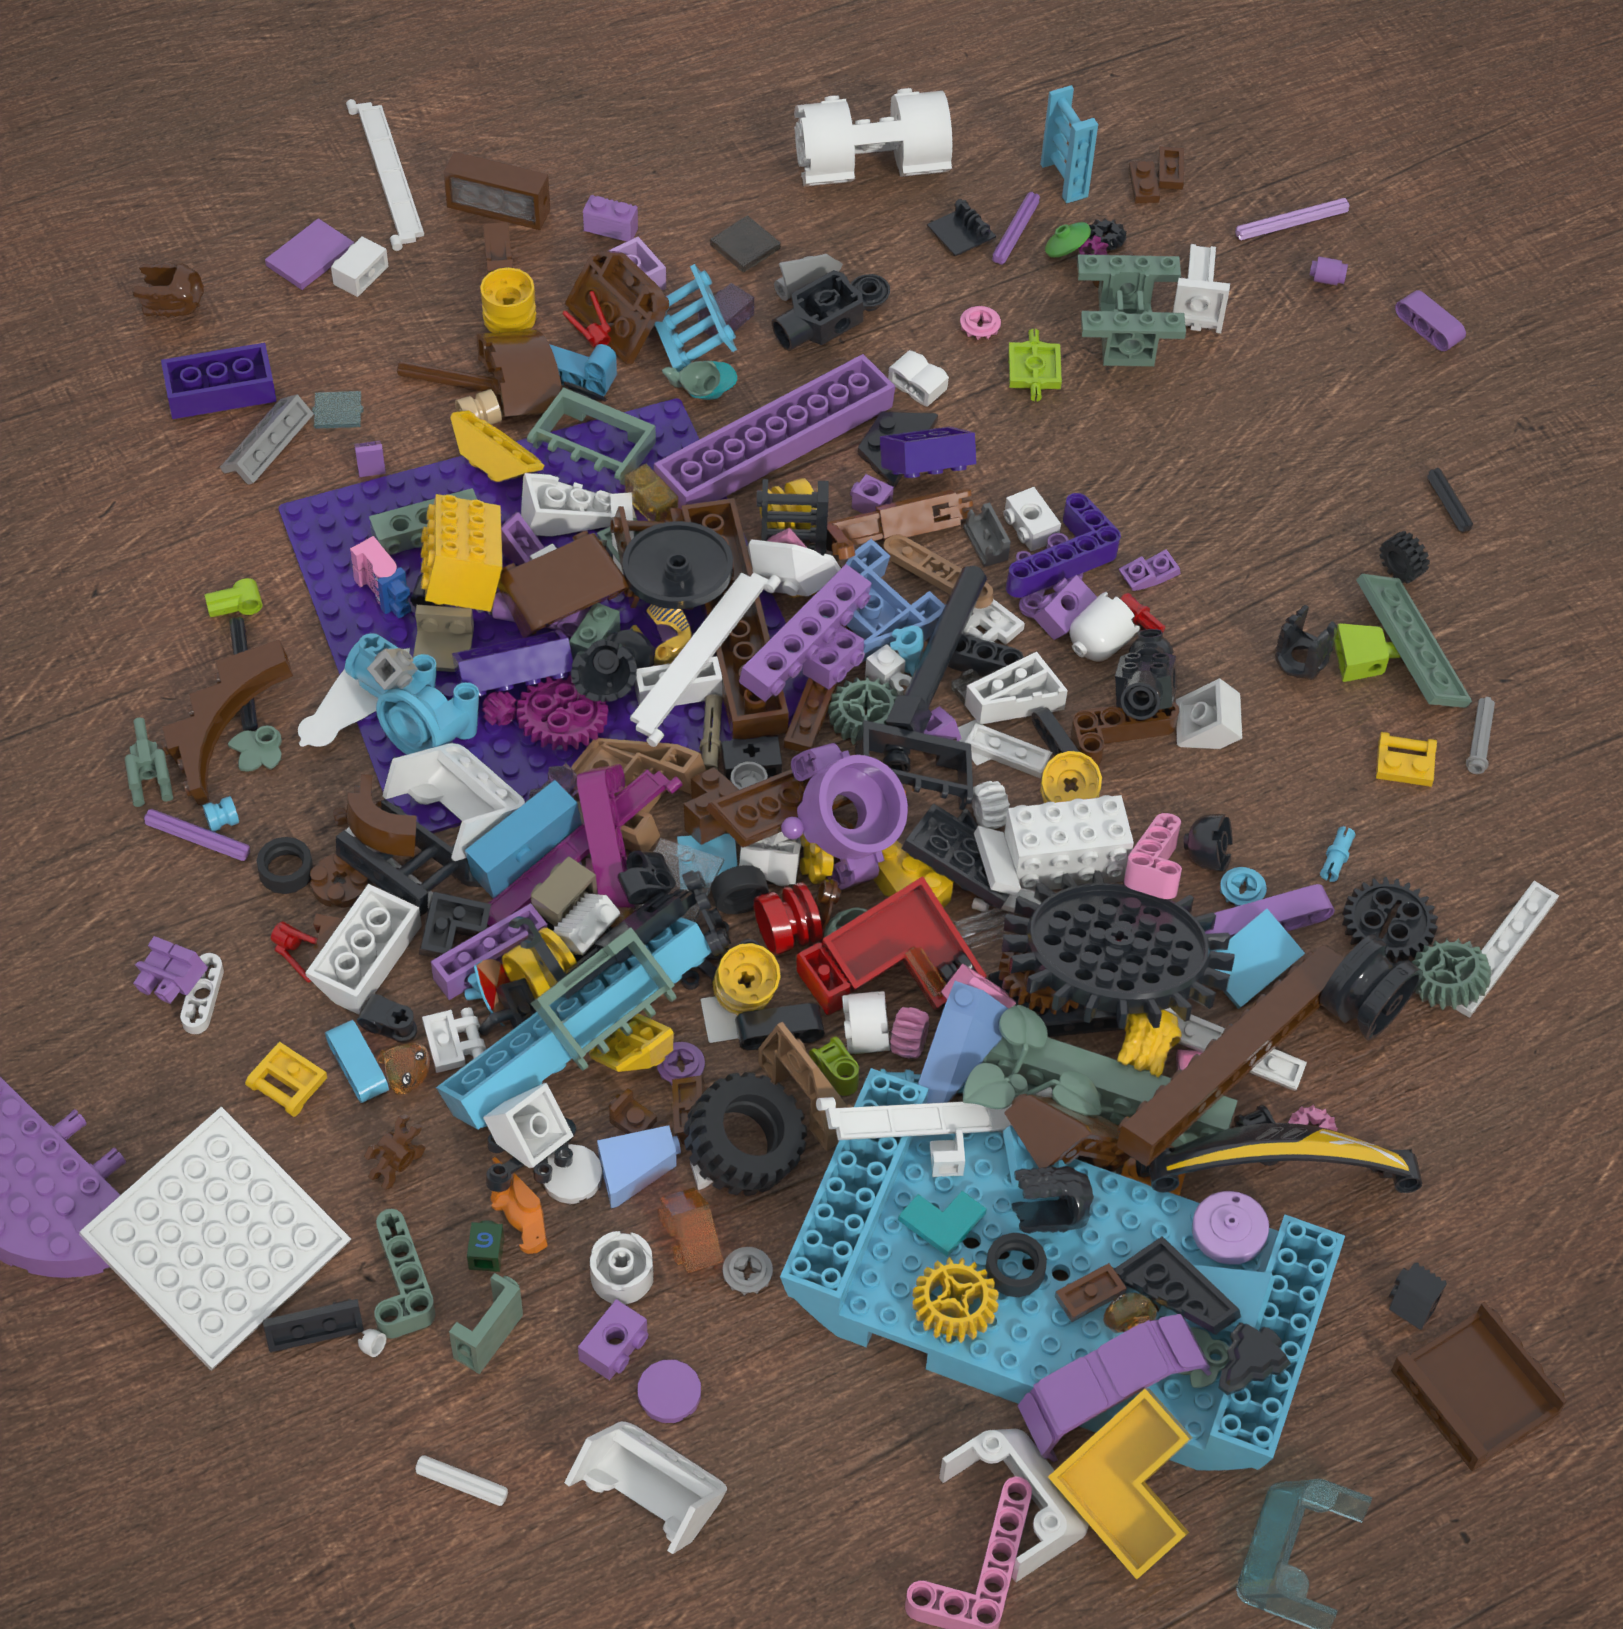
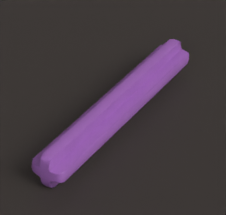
M1029 192L993 253V262L1000 265L1006 262L1039 204L1040 196L1038 194Z
M149 809L144 817L145 824L238 860L245 861L250 854V846L157 810Z

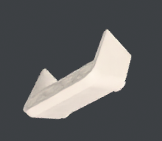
M453 743L392 759L382 795L385 799L408 793L420 804L440 801L462 820L451 857L454 861L467 858L465 850L525 804L524 799L469 750Z
M618 1422L588 1437L564 1482L570 1487L584 1480L586 1485L596 1492L609 1491L615 1488L665 1521L663 1530L666 1533L667 1539L671 1541L667 1551L672 1554L694 1540L727 1491L726 1485L721 1480L639 1427L628 1422Z
M1019 1429L988 1430L942 1458L939 1477L942 1483L980 1459L991 1464L1003 1460L1016 1477H1022L1030 1483L1032 1488L1031 1498L1041 1510L1036 1514L1033 1522L1034 1532L1041 1542L1016 1558L1012 1574L1015 1582L1086 1535L1089 1524L1048 1478L1054 1472V1469L1041 1456L1039 1449L1024 1431Z

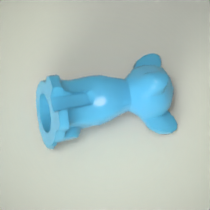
M909 626L903 629L897 628L892 633V637L896 638V641L891 642L890 646L892 650H898V654L905 660V672L913 676L923 655V631L918 626Z

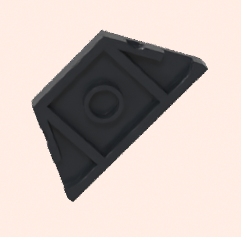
M881 412L858 446V455L871 465V468L877 475L881 473L888 480V485L895 488L903 474H892V470L882 468L880 436L933 429L938 422V414Z

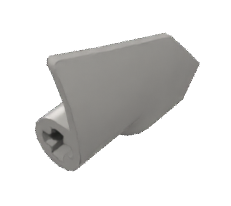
M828 254L780 262L779 266L783 277L774 282V288L778 296L782 300L787 301L792 298V293L833 270L839 272L843 264Z

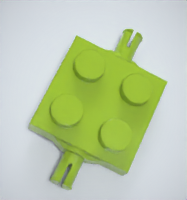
M1033 329L1028 332L1029 341L1023 343L1009 342V388H1030L1031 400L1035 401L1036 396V401H1040L1042 398L1041 389H1061L1060 344L1039 341V330L1035 329L1034 334Z

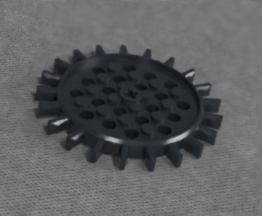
M1094 871L1091 884L1077 885L1067 873L1062 876V891L1055 893L1039 882L1035 887L1034 898L1041 902V904L1018 896L1014 913L1024 917L1010 914L1005 916L1003 931L1018 935L1003 934L1002 952L1026 953L1011 956L1010 973L1033 970L1035 974L1028 976L1026 991L1031 994L1049 986L1056 991L1053 997L1052 1009L1057 1011L1069 1000L1084 1005V1022L1090 1023L1096 1014V1010L1117 1013L1116 1021L1118 1028L1125 1029L1129 1014L1145 1013L1152 1027L1159 1028L1162 1016L1161 1010L1171 1008L1186 1022L1190 1020L1192 1005L1187 1001L1189 998L1208 1009H1211L1214 1005L1216 992L1203 985L1224 992L1228 989L1230 974L1218 970L1232 972L1235 954L1216 951L1228 950L1230 934H1206V931L1214 929L1216 915L1213 912L1198 917L1191 915L1189 912L1192 911L1194 897L1191 895L1176 903L1171 899H1162L1130 889L1124 884V880L1123 884L1104 883L1100 871Z

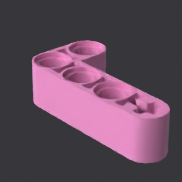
M1162 813L1153 820L1128 856L1124 884L1128 888L1162 899H1172L1177 896L1182 868L1179 864L1168 859L1177 846L1181 825L1179 817L1173 814Z

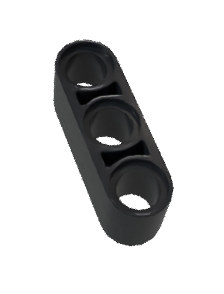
M962 634L948 667L980 677H986L1024 658V656L1016 648Z
M814 1003L747 1011L739 1014L735 1018L740 1048L747 1051L759 1050V1047L769 1034L781 1022L785 1024L795 1039H800L802 1043L820 1040L825 1035L820 1007Z

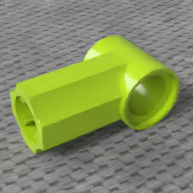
M249 578L237 581L233 588L204 594L210 618L237 611L244 615H252L259 612L263 605L256 581Z

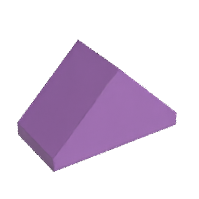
M381 441L354 444L359 477L386 474Z
M516 512L501 526L502 555L516 564L522 565L530 561L532 554L544 548L519 512Z

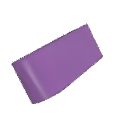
M1419 290L1412 292L1395 305L1398 317L1440 351H1447L1466 337L1464 326Z

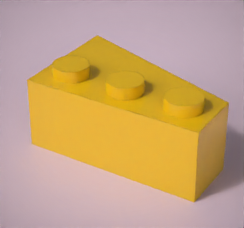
M896 840L891 846L881 850L885 861L878 863L879 874L873 880L885 896L889 898L923 876L943 908L951 901L953 882L944 875L936 873L932 867L924 862L912 858L906 851L901 849L903 845Z

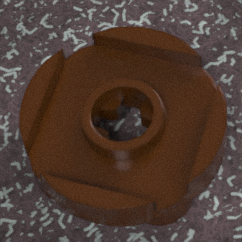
M336 853L320 860L310 871L311 887L315 898L323 905L331 907V904L341 905V908L354 905L369 884L368 878L339 858ZM337 877H345L344 884L340 882L334 884L333 882Z

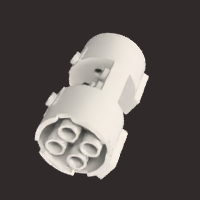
M911 88L897 90V94H894L891 98V117L880 118V122L870 123L869 119L855 121V124L852 125L846 99H839V96L825 97V101H821V103L795 106L794 115L795 118H799V121L796 122V127H794L799 167L801 166L805 169V172L801 173L804 187L852 182L855 179V154L894 150L900 177L948 172L952 169V127L949 106L944 91L919 93L912 92Z

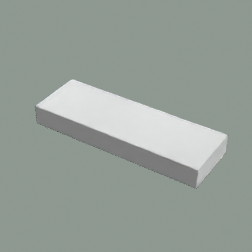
M978 723L973 725L964 742L971 744V751L1038 778L1042 777L1043 771L1052 757V752Z
M978 826L974 836L991 890L1017 896L1021 887L1004 833Z

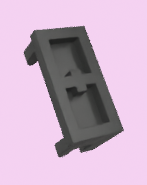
M990 502L983 504L982 512L978 516H975L971 509L967 513L966 524L963 525V529L983 567L1007 561L1011 541Z

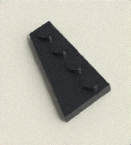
M1163 1236L1114 1268L1125 1285L1175 1313L1181 1314L1184 1318L1215 1335L1241 1318L1239 1308Z

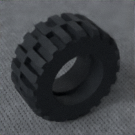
M736 1072L728 1074L725 1079L720 1078L715 1081L692 1106L687 1115L689 1120L684 1125V1133L689 1135L684 1140L685 1148L687 1151L691 1150L692 1155L689 1157L692 1165H698L701 1169L698 1174L704 1180L707 1177L713 1181L712 1186L719 1190L723 1187L728 1188L727 1192L733 1195H738L743 1191L745 1196L755 1195L758 1191L764 1193L770 1190L796 1167L801 1160L800 1155L804 1153L806 1142L803 1139L807 1136V1126L801 1124L805 1117L802 1109L797 1110L795 1106L797 1100L792 1094L788 1096L784 1092L785 1087L779 1082L775 1085L770 1082L771 1078L765 1075L756 1078L754 1072H744L741 1077ZM736 1112L745 1114L755 1120L766 1136V1155H750L737 1149L725 1133L723 1125L724 1114Z

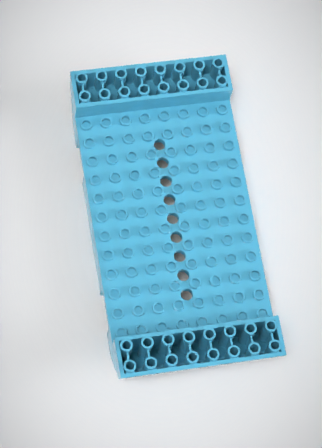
M871 1068L854 1107L927 1104L929 1088ZM1001 1132L963 1133L965 1152L963 1176L932 1177L930 1142L954 1140L955 1134L839 1140L780 1275L787 1295L794 1298L834 1335L867 1347L871 1335L874 1333L928 1353L926 1370L1019 1404L1024 1396L1034 1388L1033 1385L1042 1378L1074 1360L1086 1356L1101 1345L1138 1324L1148 1320H1159L1166 1316L1168 1308L1125 1285L1127 1288L1126 1294L1129 1297L1127 1302L1112 1304L1111 1301L1071 1322L1055 1298L1057 1290L1110 1263L1113 1269L1163 1236L1192 1265L1272 1273L1275 1280L1260 1328L1267 1327L1279 1336L1282 1341L1280 1349L1291 1362L1290 1367L1281 1375L1272 1374L1263 1382L1251 1381L1244 1390L1230 1395H1226L1218 1388L1222 1371L1218 1372L1215 1382L1203 1388L1192 1387L1191 1375L1179 1373L1171 1374L1149 1386L1148 1388L1193 1437L1169 1460L1195 1470L1210 1471L1244 1468L1258 1470L1273 1459L1345 1235L1284 1215L1279 1231L1269 1228L1267 1242L1259 1255L1245 1263L1223 1264L1206 1256L1194 1241L1192 1222L1194 1213L1200 1203L1170 1192H1157L1150 1185L1074 1159L1069 1165L1064 1164L1063 1160H1060L1058 1165L1059 1168L1063 1166L1072 1167L1076 1171L1086 1174L1089 1178L1094 1198L1090 1205L1089 1212L1091 1216L1087 1225L1080 1229L1068 1230L1064 1233L1059 1231L1054 1233L1037 1231L1028 1234L1019 1229L1020 1220L1013 1211L1011 1203L1058 1200L1059 1196L1024 1199L1022 1195L1023 1189L1012 1186L1004 1134ZM961 1191H964L987 1208L984 1217L948 1257L898 1221L899 1214L917 1194L921 1195L942 1212ZM1013 1232L1026 1234L1036 1239L1044 1248L1047 1263L1044 1280L1040 1287L1030 1295L1022 1297H1010L998 1292L999 1295L996 1301L999 1305L998 1311L994 1313V1322L987 1324V1330L984 1333L977 1331V1337L974 1340L966 1334L962 1343L959 1342L957 1336H952L951 1341L947 1342L946 1335L942 1333L935 1339L933 1336L934 1328L925 1331L923 1328L924 1321H917V1310L912 1308V1302L915 1299L912 1296L913 1288L917 1287V1278L924 1276V1269L926 1267L934 1269V1263L937 1260L946 1265V1261L950 1257L953 1260V1264H958L959 1260L963 1257L966 1266L976 1262V1271H981L986 1268L987 1253L992 1243L1002 1235ZM971 1237L977 1239L980 1245L975 1249H970L963 1244V1241ZM1008 1251L1010 1255L1008 1258L998 1259L997 1266L999 1271L1011 1279L1020 1280L1028 1278L1034 1271L1027 1270L1022 1265L1024 1260L1032 1258L1021 1251ZM1064 1270L1069 1275V1278L1066 1281H1058L1052 1276V1272ZM941 1285L936 1287L930 1294L931 1302L937 1300V1296L942 1294ZM1135 1294L1144 1297L1146 1302L1156 1304L1159 1312L1155 1314L1145 1312L1142 1308L1143 1302L1137 1300ZM979 1298L973 1300V1304L969 1305L968 1312L970 1315L981 1306ZM1200 1328L1207 1331L1213 1340H1220L1229 1347L1231 1346L1232 1340L1230 1335L1232 1331L1222 1330L1215 1335L1204 1328ZM1218 1354L1210 1355L1212 1360H1221ZM1139 1393L1083 1423L1080 1427L1098 1432Z

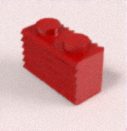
M817 943L796 955V971L826 1015H830L843 1008L842 996L850 994L851 983H848V979L844 978L845 974H841V970L838 969V965H835V961L832 960V956H829V952H826L823 943Z

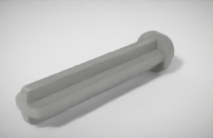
M1490 697L1480 698L1478 701L1470 757L1466 759V766L1469 772L1473 774L1483 773L1489 764L1486 758L1495 702Z

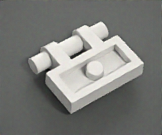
M993 599L990 606L982 609H973L963 634L990 642L999 639L1006 645L1024 630L1025 623ZM980 625L984 629H986L987 632L983 634L978 629H976V627Z
M472 1008L462 1009V1018L455 1020L452 1010L422 1017L436 1073L463 1067L466 1065L464 1055H473V1059H475L486 1050L485 1042L480 1038L478 1032L480 1024L478 1018L474 1016ZM458 1033H467L468 1040L460 1042Z

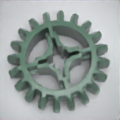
M868 676L864 681H860L856 677L854 683L846 680L844 686H838L835 694H832L831 703L828 708L829 721L834 726L835 734L841 733L843 740L851 738V742L854 745L863 720L887 725V717L898 696L896 689L890 690L889 683L881 685L879 678L874 682L870 681ZM865 707H867V715H865Z
M1446 938L1445 942L1441 944L1434 941L1433 947L1424 945L1423 952H1417L1415 960L1412 961L1413 964L1423 970L1422 979L1415 994H1419L1422 1002L1428 1001L1431 1007L1440 1004L1442 1010L1446 1006H1452L1456 1010L1457 1005H1463L1467 1008L1469 1001L1477 1003L1479 996H1485L1486 988L1489 987L1491 982V966H1489L1486 954H1482L1480 947H1473L1470 941L1461 944L1459 938L1455 942H1449Z

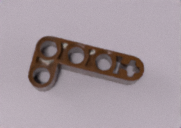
M1173 702L1172 707L1160 709L1155 715L1144 720L1134 719L1128 716L1122 708L1116 706L1081 710L1073 717L1071 741L1079 752L1091 757L1099 766L1102 761L1104 744L1172 734L1176 729L1179 706Z

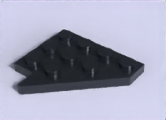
M933 803L905 840L901 849L906 851L912 858L932 867L936 873L945 875L953 880L962 889L979 896L986 904L1001 910L1010 894L994 891L990 888L974 836L978 825L971 813L965 808L957 818Z

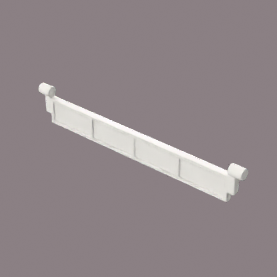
M350 99L346 102L349 114L355 115L359 113L398 235L391 236L390 241L393 250L399 251L403 247L402 244L416 242V237L424 236V231L382 105L372 106L371 102L356 104L355 100Z
M741 573L638 706L630 720L637 723V731L649 737L647 743L650 746L656 747L664 734L657 728L762 590L765 588L769 592H774L781 582L779 577L772 575L768 580L756 573H753L751 577Z
M1049 1087L1034 1095L1051 1098L1052 1088ZM833 1097L818 1098L816 1101L817 1109L819 1111L825 1110L828 1128L836 1129L838 1140L955 1134L956 1129H962L963 1133L1003 1131L1011 1125L1004 1114L1009 1107L1005 1109H991L978 1104L949 1102L836 1108V1101Z

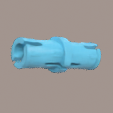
M1340 827L1333 845L1328 847L1327 859L1320 872V876L1323 879L1327 880L1331 872L1330 882L1337 881L1343 863H1346L1349 858L1348 850L1355 838V832L1351 828H1348L1345 836L1346 827Z

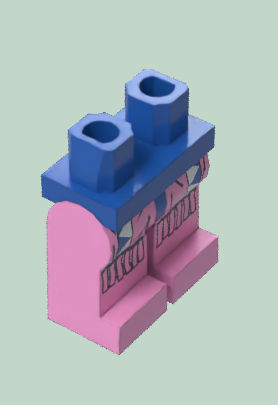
M372 536L350 548L354 581L360 587L367 584L376 594V600L380 604L381 610L385 614L392 611L397 618H401L412 611L411 604L408 602L410 590L406 584L405 571L401 567L397 569L394 560L376 538Z

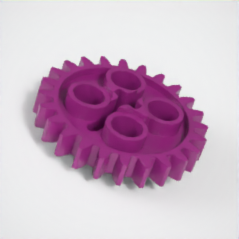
M571 675L567 680L559 678L556 681H553L548 676L546 677V683L539 682L536 684V688L528 685L527 693H521V700L517 701L519 728H524V736L531 735V742L534 743L541 740V747H545L550 743L552 744V750H555L558 745H562L564 751H567L568 745L571 744L575 749H578L579 742L588 746L589 738L597 740L598 733H603L604 725H607L608 705H606V701H592L586 698L585 695H581L575 688Z

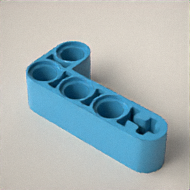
M599 344L594 348L590 357L550 345L557 363L561 385H564V382H569L601 396L606 395L617 375L616 354L613 349L607 345Z

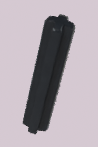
M1440 468L1431 469L1427 478L1457 528L1462 533L1470 531L1473 521Z

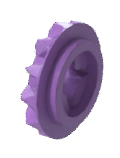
M675 1042L673 1043V1051L665 1056L666 1058L661 1064L657 1065V1070L662 1080L666 1079L672 1085V1079L703 1074L705 1059L702 1052L693 1044ZM678 1056L681 1057L684 1064H687L685 1065L684 1072H681L678 1066H676Z

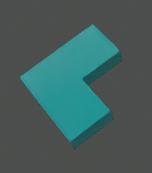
M961 1191L942 1212L921 1195L917 1194L899 1214L898 1221L948 1257L984 1217L987 1208L964 1191Z

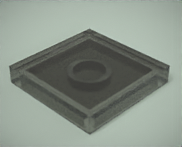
M748 215L710 239V245L743 273L781 249V242Z

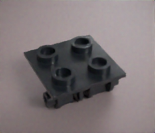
M958 199L955 202L954 212L927 224L929 229L954 256L996 238V235L990 230V225L984 223L981 216L977 214V211L971 209L969 203L962 199Z

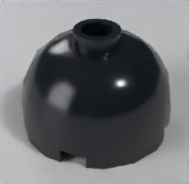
M1226 814L1204 815L1198 818L1190 827L1189 833L1184 835V849L1189 851L1190 858L1202 869L1225 871L1229 866L1231 854H1226L1228 845L1233 844L1231 822L1229 817H1225Z

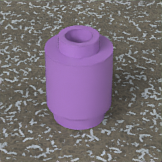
M1318 256L1317 261H1312L1310 276H1314V282L1336 286L1338 283L1344 284L1348 264L1342 263L1341 260Z

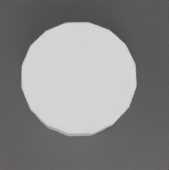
M570 1144L568 1146L573 1151V1162L569 1167L561 1168L555 1165V1151L548 1155V1164L553 1169L552 1179L550 1182L544 1183L543 1186L549 1196L555 1200L574 1204L579 1203V1200L589 1199L594 1196L601 1185L603 1174L600 1160L593 1151L584 1146Z

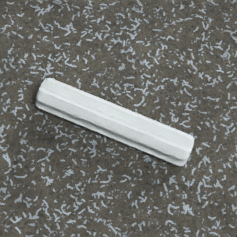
M425 1455L421 1456L416 1464L417 1474L498 1506H502L507 1498L508 1489L506 1487Z

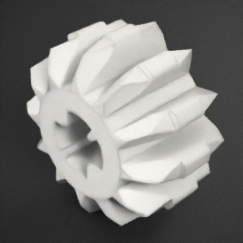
M998 781L983 782L973 787L972 808L977 824L989 829H997L1006 825L1010 804L1008 803V795L1005 793V788Z

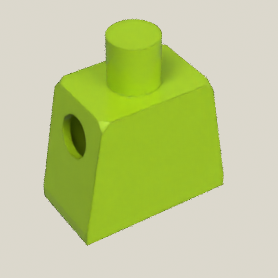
M1352 624L1337 625L1334 645L1343 682L1382 675L1385 673L1389 658L1401 657L1393 642L1385 641L1382 628Z

